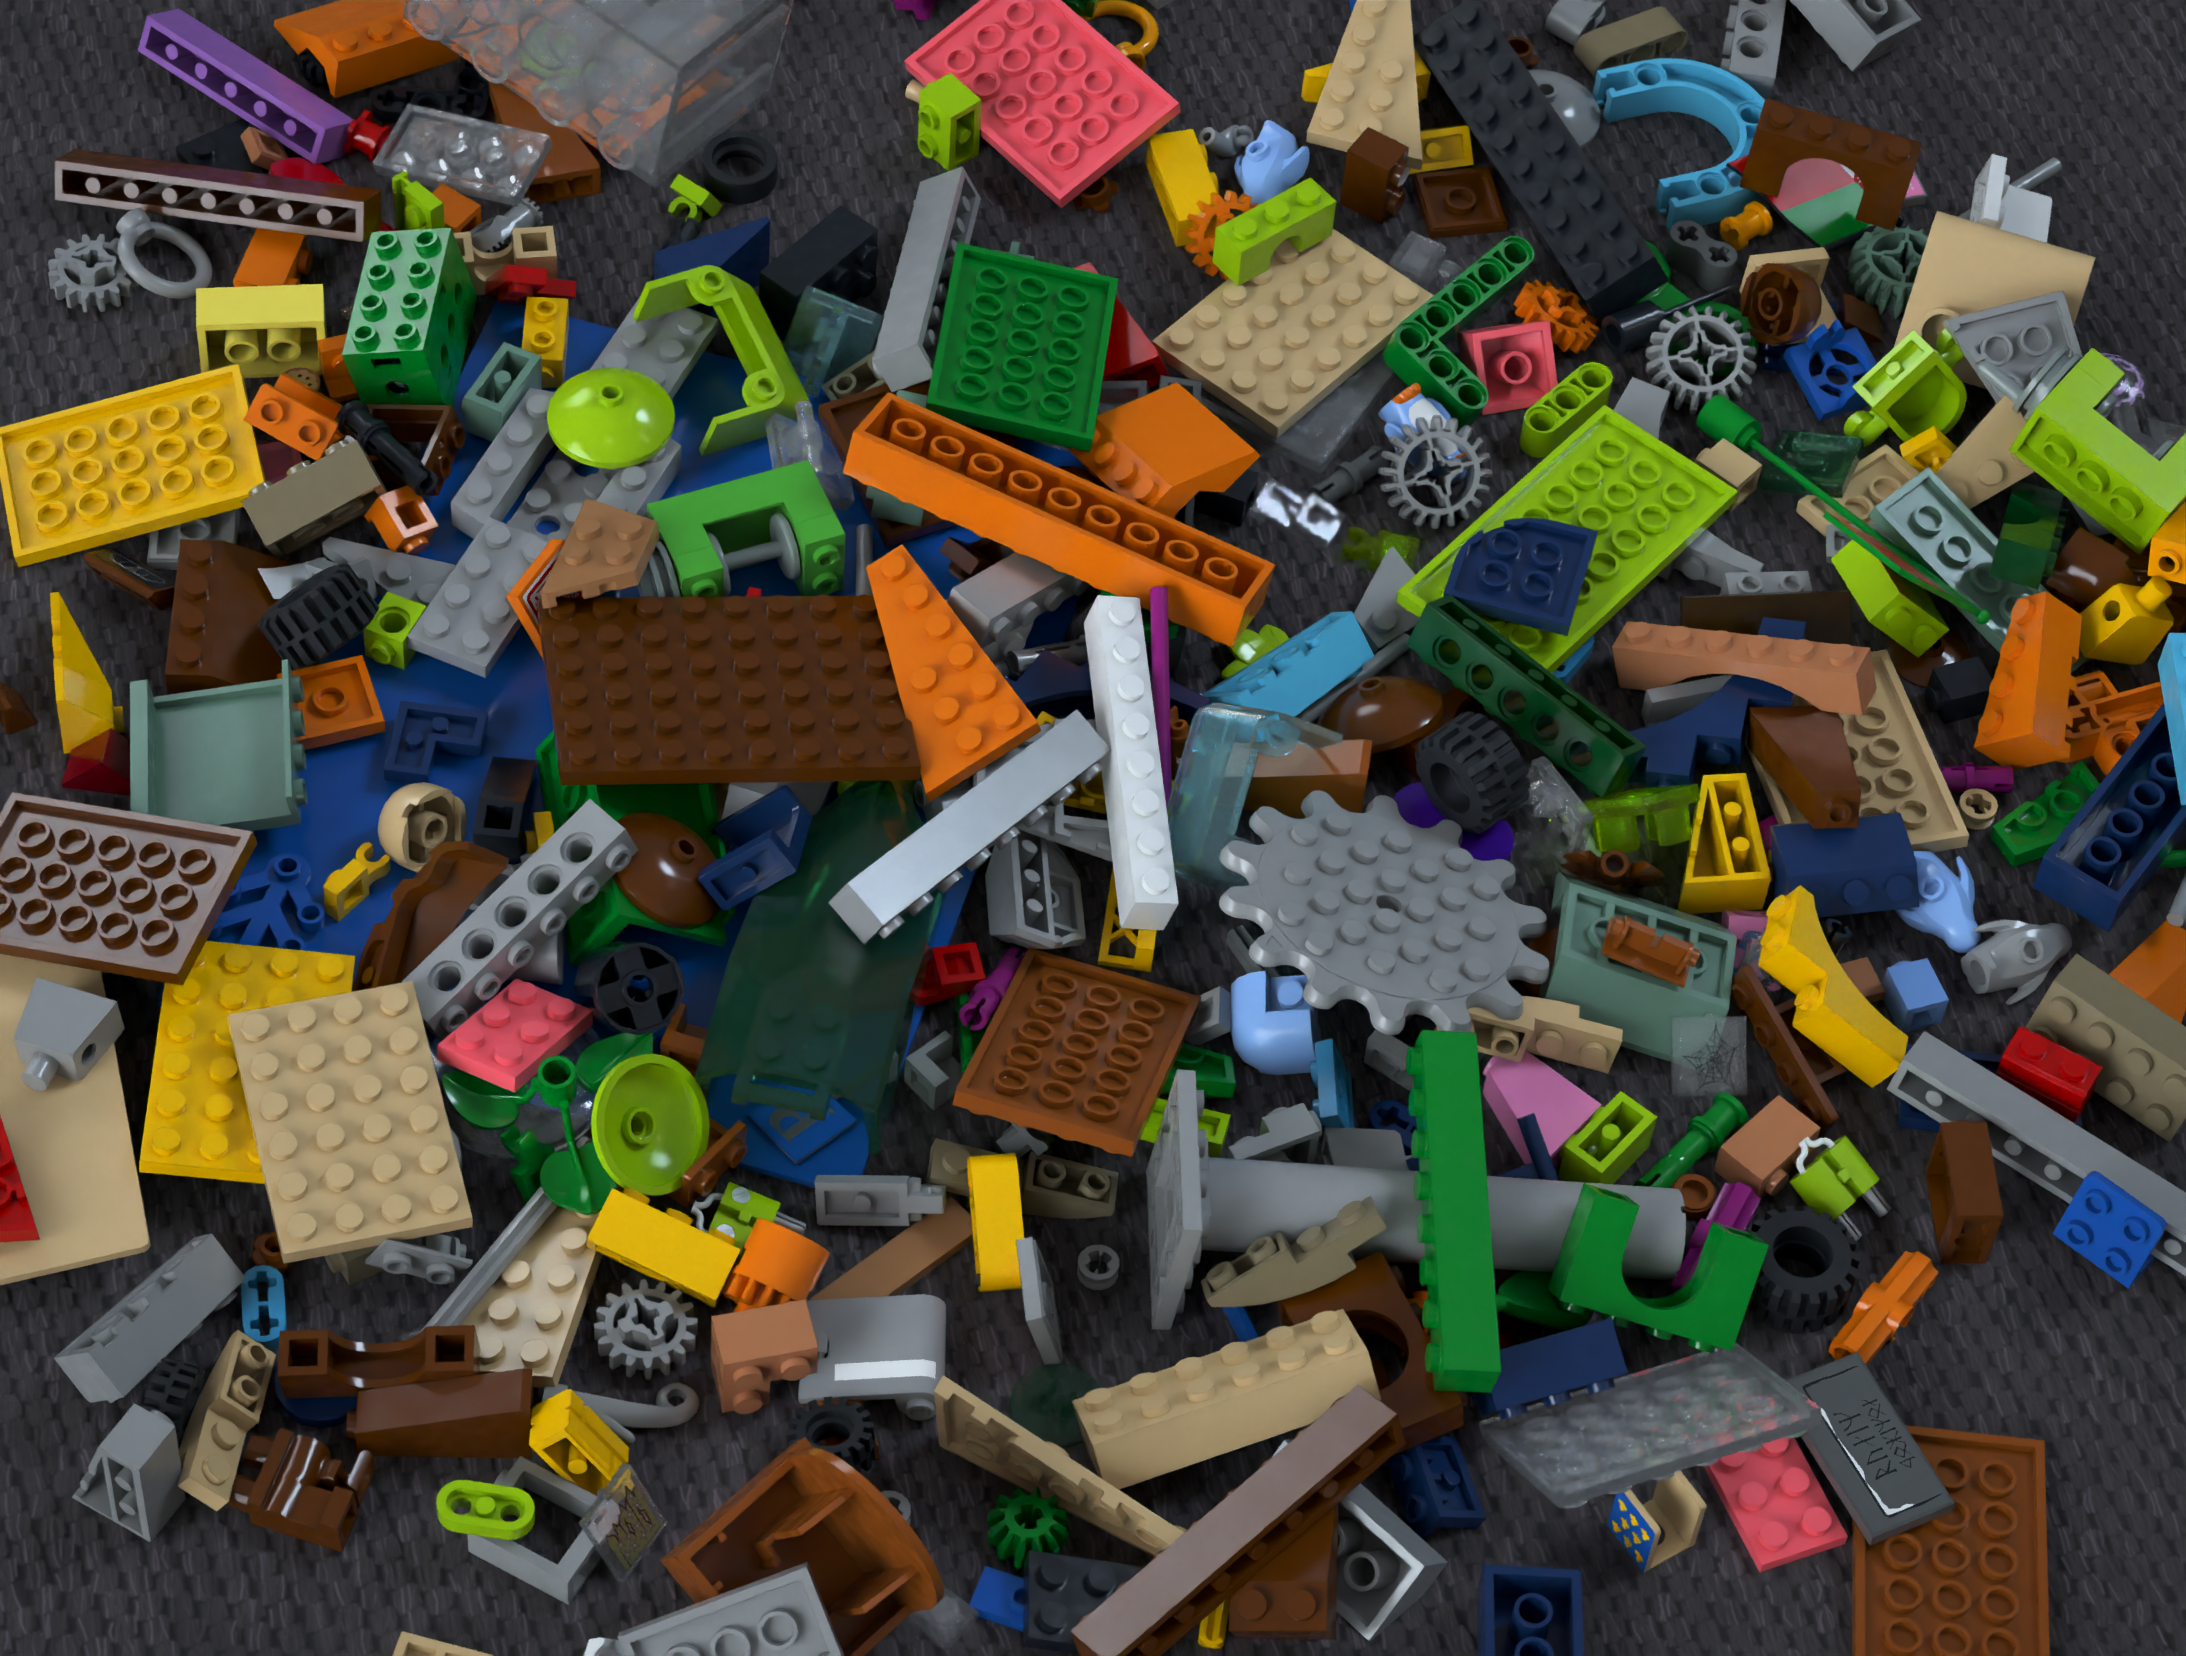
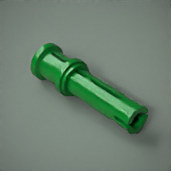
M1718 1093L1712 1099V1106L1702 1116H1694L1689 1121L1687 1134L1642 1178L1638 1179L1634 1186L1671 1188L1672 1184L1680 1176L1684 1175L1704 1154L1717 1152L1724 1144V1138L1734 1128H1742L1748 1121L1747 1111L1741 1102L1729 1093Z

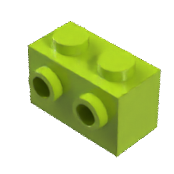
M951 73L937 81L928 83L920 90L918 111V147L926 158L930 159L933 157L947 171H951L979 154L982 102L977 95Z
M1620 1091L1605 1107L1601 1106L1595 1111L1588 1124L1577 1135L1573 1134L1564 1143L1559 1152L1562 1162L1558 1178L1562 1181L1614 1184L1649 1148L1657 1116Z

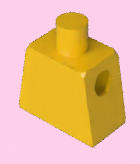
M2153 576L2143 587L2118 583L2080 613L2082 615L2079 648L2084 658L2130 665L2143 664L2174 623V618L2165 603L2172 595V588L2168 582L2159 576Z

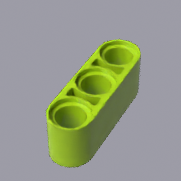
M1585 363L1533 404L1524 414L1519 440L1521 450L1531 457H1547L1603 405L1607 406L1613 379L1611 370L1601 363Z

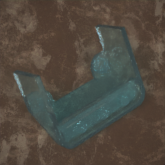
M1212 703L1201 707L1192 719L1167 805L1175 875L1221 892H1226L1233 886L1249 885L1248 880L1244 876L1226 868L1221 863L1219 856L1221 850L1233 840L1253 844L1246 839L1235 836L1258 754L1261 753L1270 757L1284 756L1290 753L1297 743L1316 750L1341 743L1343 734L1277 711L1225 703Z

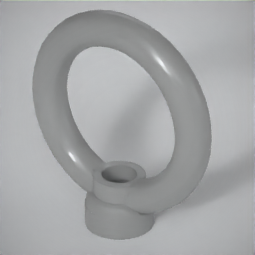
M142 208L130 210L119 220L116 226V230L121 234L117 249L118 256L125 271L139 285L155 294L175 299L196 296V288L208 287L212 278V265L204 248L192 236L172 225L150 221L149 216ZM152 238L168 241L182 249L191 258L195 265L196 274L193 279L186 282H173L162 279L152 274L139 262L135 255L134 246H142Z

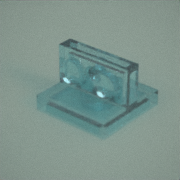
M806 285L783 345L792 366L800 369L799 374L807 377L803 385L806 394L817 398L824 379L831 380L870 354L884 315Z

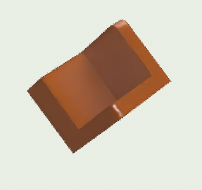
M680 1003L679 1009L670 1019L672 1021L668 1024L661 1040L660 1055L677 1061L695 1079L704 1081L720 1044V1033L687 1024V1004Z

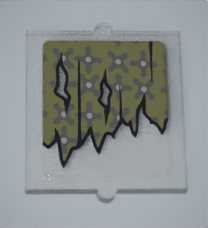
M623 1463L606 1487L598 1490V1498L579 1522V1525L619 1582H625L642 1557H648L650 1546L668 1523L630 1464Z

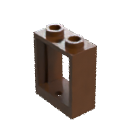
M366 404L369 407L370 414L375 419H382L390 426L392 436L398 442H430L420 462L437 475L438 481L432 492L427 495L422 494V496H438L445 479L451 474L452 464L457 452L465 441L464 426L459 422L453 406ZM346 435L344 438L349 443L354 441L351 436ZM368 455L388 492L407 486L381 460H377L376 456Z
M1967 1120L1941 1122L1925 1168L1940 1264L1986 1263L2004 1216L1987 1122H1969Z

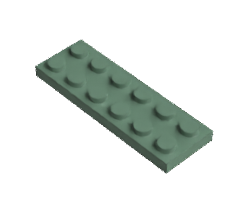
M1929 467L1876 505L1868 515L1898 548L1980 610H1989L1991 615L1989 622L1981 625L1976 623L1977 617L1953 604L1999 653L2006 638L2011 621V611L2016 600L2047 591L2041 583L2037 590L1988 576L1998 539ZM2080 648L2078 660L2071 665V675L2092 660L2084 658Z

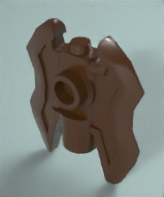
M1591 850L1568 853L1562 856L1568 862L1560 864L1561 867L1590 882L1593 880L1596 881V884L1622 891V886L1627 889L1660 886L1662 884L1657 879L1666 877L1662 871L1646 861L1630 863L1628 857L1620 850L1602 852L1601 857H1598Z

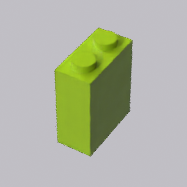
M1853 539L1831 558L1832 563L1851 591L1867 620L1919 658L1950 630L1924 588L1896 573Z

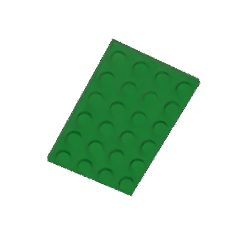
M957 242L925 408L957 423L1055 444L1069 449L1090 452L1095 432L1118 278Z

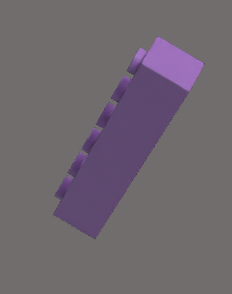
M181 9L147 15L138 47L140 53L263 132L268 133L271 137L313 164L338 159L346 154L344 152V146L347 142L346 132L349 124L353 121L352 118Z

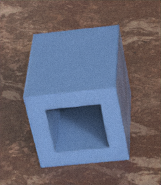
M1928 958L1912 962L1900 961L1886 968L1882 981V986L1886 991L1883 1000L1897 1028L1905 1033L1941 1024L1949 999Z

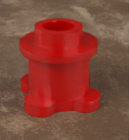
M364 110L361 116L353 120L347 128V142L344 146V152L352 155L355 150H358L368 155L369 160L373 163H377L380 158L386 160L391 156L396 146L394 129L388 125L382 127L372 122L373 113L369 110Z

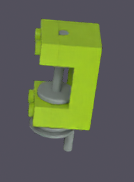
M2065 344L2049 359L2025 389L1986 359L1976 372L2015 403L2012 409L2017 414L2024 408L2027 410L2024 416L2027 422L2009 448V451L2140 555L2151 543V537L2186 501V433L2177 443L2172 439L2166 440L2151 455L2109 422L2106 417L2118 401V397L2113 391L2125 373L2115 366L2109 358L2104 357L2093 347L2083 358L2079 354H2075L2070 359L2068 354L2071 348Z

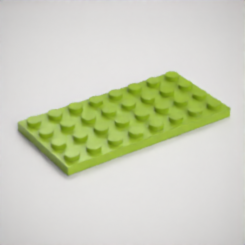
M1603 405L1397 591L1396 603L1420 618L1427 603L1443 597L1455 558L1462 546L1481 530L1486 533L1503 527L1506 520L1540 518L1598 531L1596 544L1568 636L1475 613L1553 673L1736 502L1738 491L1611 408Z

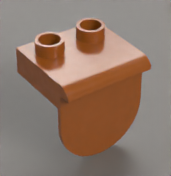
M806 1437L801 1438L784 1450L660 1560L695 1604L808 1562L844 1656H865L912 1612L933 1609L944 1596L943 1583L934 1561L919 1537L897 1509L870 1481L852 1466L828 1451L814 1448Z

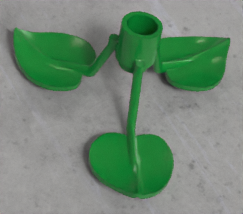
M621 1033L597 1041L580 1054L576 1066L566 1057H549L540 1064L538 1078L533 1077L530 1080L531 1086L527 1092V1083L513 1093L462 1070L442 1075L444 1091L451 1106L465 1121L484 1130H500L513 1125L519 1116L518 1104L525 1105L530 1103L537 1091H539L541 1099L547 1105L560 1108L569 1151H557L544 1161L540 1170L541 1187L549 1200L562 1208L584 1215L596 1214L601 1211L611 1189L616 1190L618 1184L603 1168L593 1142L577 1148L569 1104L577 1095V1084L587 1093H593L599 1089L606 1075L623 1060L637 1055L653 1054V1033L640 1035Z

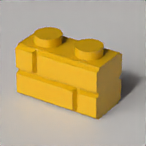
M566 1389L540 1402L532 1409L531 1425L533 1428L530 1429L529 1446L561 1478L602 1499L622 1489L627 1484L628 1468L625 1465L628 1464L629 1447L588 1406L583 1405L584 1402L572 1389Z

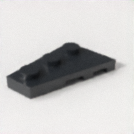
M243 118L176 147L178 158L185 164L263 174L260 166L252 164L240 137L250 127L248 121ZM233 224V226H234L237 230L246 227V226L234 225V224Z

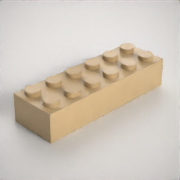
M1340 1309L1337 1311L1320 1312L1314 1315L1311 1320L1290 1327L1280 1326L1273 1328L1266 1335L1246 1342L1229 1343L1220 1351L1199 1358H1185L1175 1366L1155 1373L1146 1372L1138 1374L1129 1382L1111 1388L1091 1390L1084 1397L1073 1400L1072 1403L1087 1452L1099 1477L1119 1490L1312 1424L1329 1410L1338 1398L1344 1397L1357 1385L1361 1386L1378 1400H1381L1369 1352L1344 1309Z

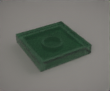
M1783 430L1773 453L1829 496L1843 498L1864 452V439ZM1768 461L1761 476V488L1763 490L1814 495L1772 462Z

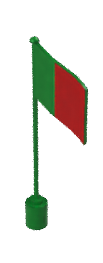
M1723 394L1715 395L1702 407L1698 414L1696 425L1717 443L1724 438L1745 453L1756 450L1859 529L1847 524L1827 511L1822 516L1896 573L1977 617L1976 623L1983 625L1989 622L1991 615L1988 609L1980 610L1760 444V422Z

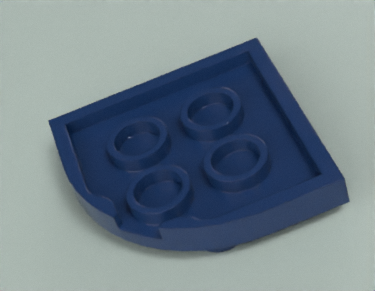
M1540 518L1506 520L1503 527L1486 533L1481 530L1473 535L1458 552L1443 597L1452 595L1473 613L1568 636L1596 544L1598 531Z

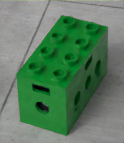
M451 227L371 232L342 352L343 359L360 400L365 404L454 405L477 294Z

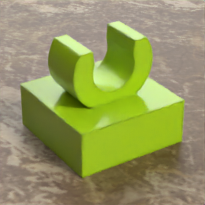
M680 174L677 175L670 186L680 197L675 198L670 203L668 211L676 217L685 208H690V213L686 217L685 222H687L689 217L700 223L702 211L714 217L723 206L710 192Z

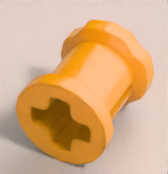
M1756 201L1750 202L1744 207L1742 213L1735 217L1727 216L1720 222L1721 237L1734 249L1740 251L1748 245V241L1757 235L1765 236L1772 230V217L1761 203Z

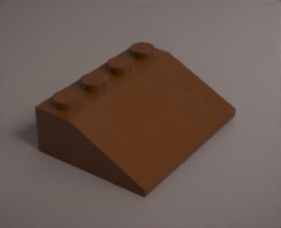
M180 539L165 668L167 695L277 679V674L282 673V659L258 625L265 612L279 599L272 597L258 568H278L295 564L224 540Z

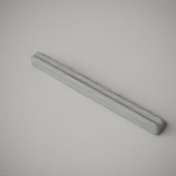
M581 1137L576 1145L579 1148L593 1141L589 1137ZM542 1187L536 1191L425 1327L459 1326L511 1261L514 1260L558 1206L549 1200Z

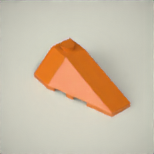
M2166 920L2109 975L2181 1024L2186 1010V930L2180 926H2173Z

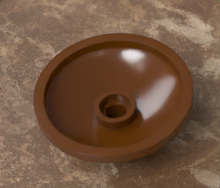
M1400 676L1371 677L1353 685L1335 698L1321 714L1317 722L1316 731L1319 741L1372 740L1371 754L1379 753L1405 745L1427 733L1441 719L1445 705L1441 692L1435 686L1423 680Z
M635 812L617 821L626 829L638 848L629 864L612 876L625 897L645 915L670 927L694 929L710 922L718 914L721 907L697 879L700 869L717 860L704 840L685 824L662 814Z

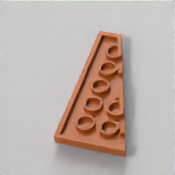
M903 544L868 565L866 570L904 714L912 723L925 793L929 802L1033 737L1041 729L1038 721Z

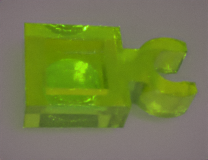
M1349 527L1347 539L1356 541L1359 545L1344 543L1342 556L1352 560L1364 557L1369 558L1368 568L1377 570L1387 550L1394 547L1412 570L1419 550L1420 539L1382 529L1379 530L1376 538L1370 536L1362 528Z

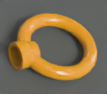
M1101 0L1092 18L1079 15L1086 22L1106 15L1124 16L1136 21L1143 29L1141 40L1135 45H1132L1130 42H1122L1115 47L1142 71L1146 66L1145 56L1155 47L1159 36L1157 22L1146 9L1124 0Z

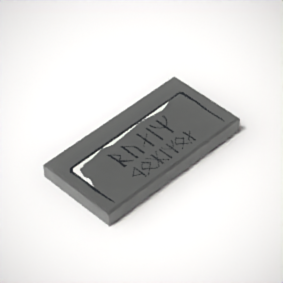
M1858 1352L1776 1384L1774 1395L1869 1545L1952 1512L1955 1502Z

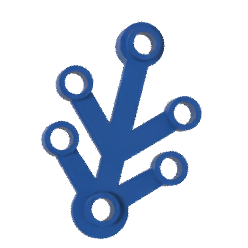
M282 853L273 857L268 862L266 871L239 879L225 906L234 905L240 901L241 897L267 890L266 894L261 900L222 912L207 940L217 938L224 931L248 924L238 944L259 946L269 928L278 948L306 951L305 942L301 938L294 936L281 909V905L286 896H290L297 909L298 926L302 931L315 933L324 927V909L319 903L312 901L306 888L311 879V866L308 860L296 853ZM308 915L318 916L314 920L305 919Z

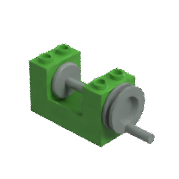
M809 460L646 504L647 518L657 521L660 538L637 585L640 597H728L731 589L730 571L777 559L783 574L788 579L794 580L801 596L829 595L843 589L846 533Z

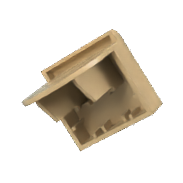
M1937 211L1894 347L1914 330L1935 350L1936 339L1945 329L1943 322L1946 319L2062 290L2074 326L2096 257ZM1966 357L1951 369L1962 382L1987 389Z

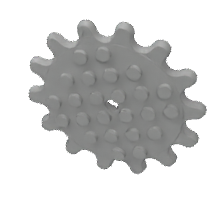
M1315 790L1303 799L1301 804L1302 812L1306 818H1290L1272 807H1260L1251 815L1249 826L1262 838L1264 844L1255 845L1233 840L1221 850L1219 856L1221 863L1226 868L1244 876L1249 882L1247 886H1233L1224 892L1219 900L1221 910L1231 917L1248 919L1261 926L1265 934L1258 937L1251 944L1248 950L1250 958L1263 967L1270 968L1290 965L1301 970L1308 980L1303 990V998L1315 1008L1330 1009L1342 999L1355 1000L1368 1009L1371 1024L1374 1028L1387 1035L1399 1034L1404 1028L1405 1018L1412 1014L1424 1015L1430 1018L1441 1031L1470 1032L1471 1017L1467 1009L1480 1007L1489 1010L1504 1020L1519 1019L1523 1013V999L1511 987L1508 981L1517 979L1533 984H1543L1550 976L1548 959L1542 954L1531 950L1521 941L1522 938H1537L1545 934L1547 930L1546 914L1537 907L1516 903L1505 895L1504 891L1511 889L1516 881L1513 864L1504 859L1490 861L1474 859L1467 850L1460 848L1463 841L1462 828L1455 821L1446 819L1431 828H1420L1407 823L1401 817L1395 800L1386 795L1376 796L1368 803L1365 813H1355L1341 808L1326 792Z

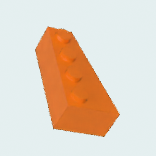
M2047 591L2016 600L2011 611V621L2006 638L2000 648L1999 662L1994 679L1989 686L1988 700L1983 716L1978 724V734L1974 744L1976 750L2001 766L2011 765L2013 771L2070 758L2071 745L2065 741V731L2072 728L2074 713L2067 708L2069 695L2076 691L2077 678L2071 675V665L2079 657L2082 615Z

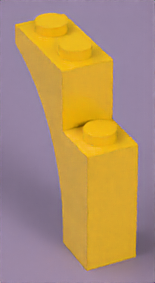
M1801 885L1786 896H1778L1773 900L1766 912L1768 920L1765 933L1760 941L1762 948L1758 966L1797 995L1794 1001L1796 1009L1792 1026L1871 1088L1875 1087L1897 1071L1905 1057L1908 1036L1875 1009L1849 979L1832 952L1823 933L1815 908L1814 896Z

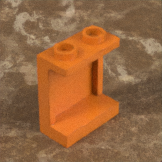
M286 373L280 374L274 387L267 383L261 385L243 419L316 461L326 456L325 450L328 447L344 440L346 436L337 430L338 423L335 421L343 405Z

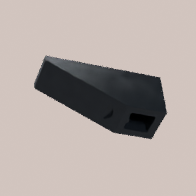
M493 756L479 797L473 830V844L509 858L508 864L515 865L521 863L520 857L522 856L524 845V831L527 828L537 760Z

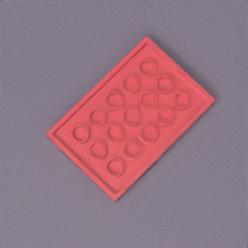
M980 0L904 60L906 70L924 86L951 73L982 100L980 136L1061 209L1181 112L1180 104L1062 0Z

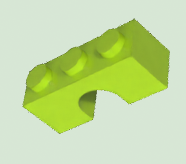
M1310 177L1218 226L1215 232L1212 262L1239 286L1269 270L1272 254L1284 240L1287 239L1302 252L1330 237L1333 230L1336 200Z

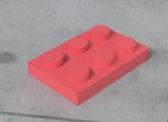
M516 978L437 1045V1060L515 1093L538 1073V1068L545 1059L558 1056L592 1026L593 1014L589 1008L579 1005L570 999L560 997Z
M1784 1419L1699 1446L1697 1455L1759 1572L1846 1543L1848 1536Z

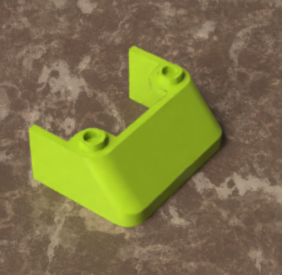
M713 265L697 267L646 282L632 315L635 322L700 303L713 306L748 376L742 386V396L747 407L713 417L699 447L702 456L786 431L803 423L810 409L809 398L755 290L748 283Z

